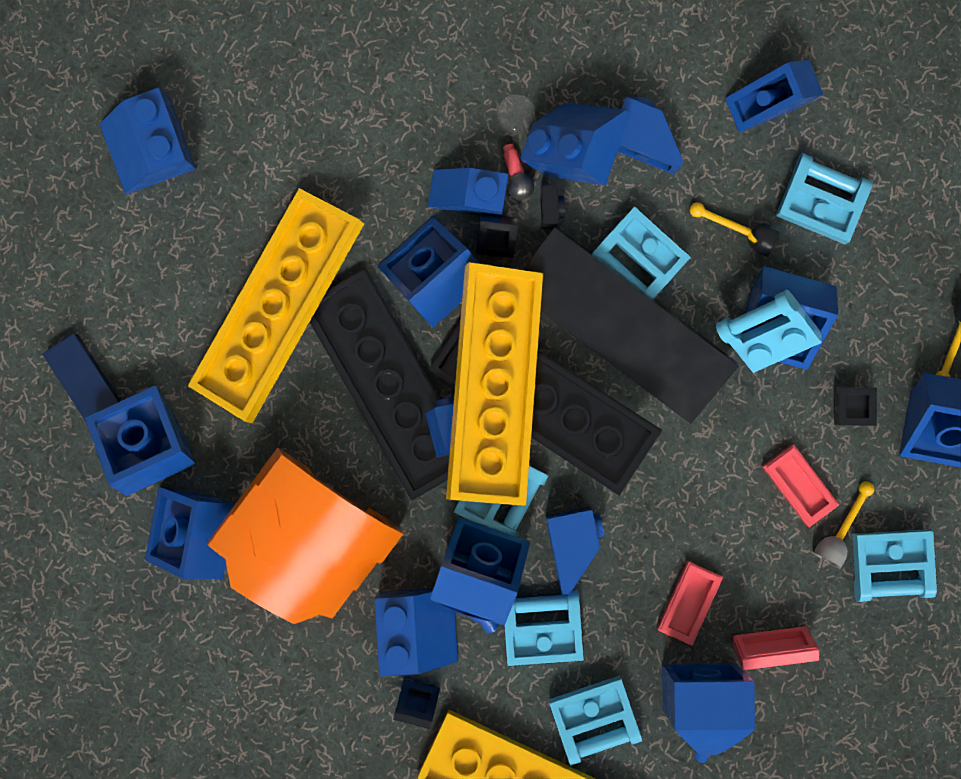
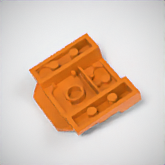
M277 448L207 541V545L225 558L229 583L232 589L271 613L296 624L317 615L333 618L353 590L356 591L374 566L377 563L382 564L404 533L397 525L370 507L364 510L315 478L309 467L280 448Z

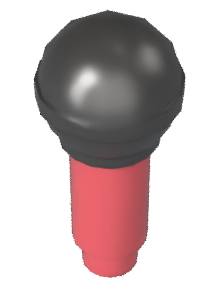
M507 144L503 147V156L510 175L509 194L516 200L528 199L533 194L534 183L524 173L514 144Z

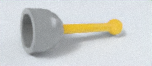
M865 481L859 485L860 493L837 535L821 540L813 552L814 555L821 559L822 557L826 558L824 561L837 568L843 566L848 552L843 539L866 497L874 493V485L871 482Z

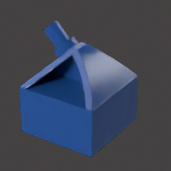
M458 517L430 600L456 613L471 617L474 622L480 623L487 634L496 631L499 626L498 624L505 626L519 590L530 541Z
M737 663L662 664V709L674 730L694 749L696 761L700 763L707 762L709 756L726 751L755 730L754 681Z

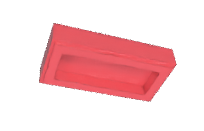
M794 444L789 445L762 466L807 527H811L839 506L838 502Z
M687 560L656 629L693 646L723 576Z
M807 626L732 636L734 651L742 670L819 661V648Z

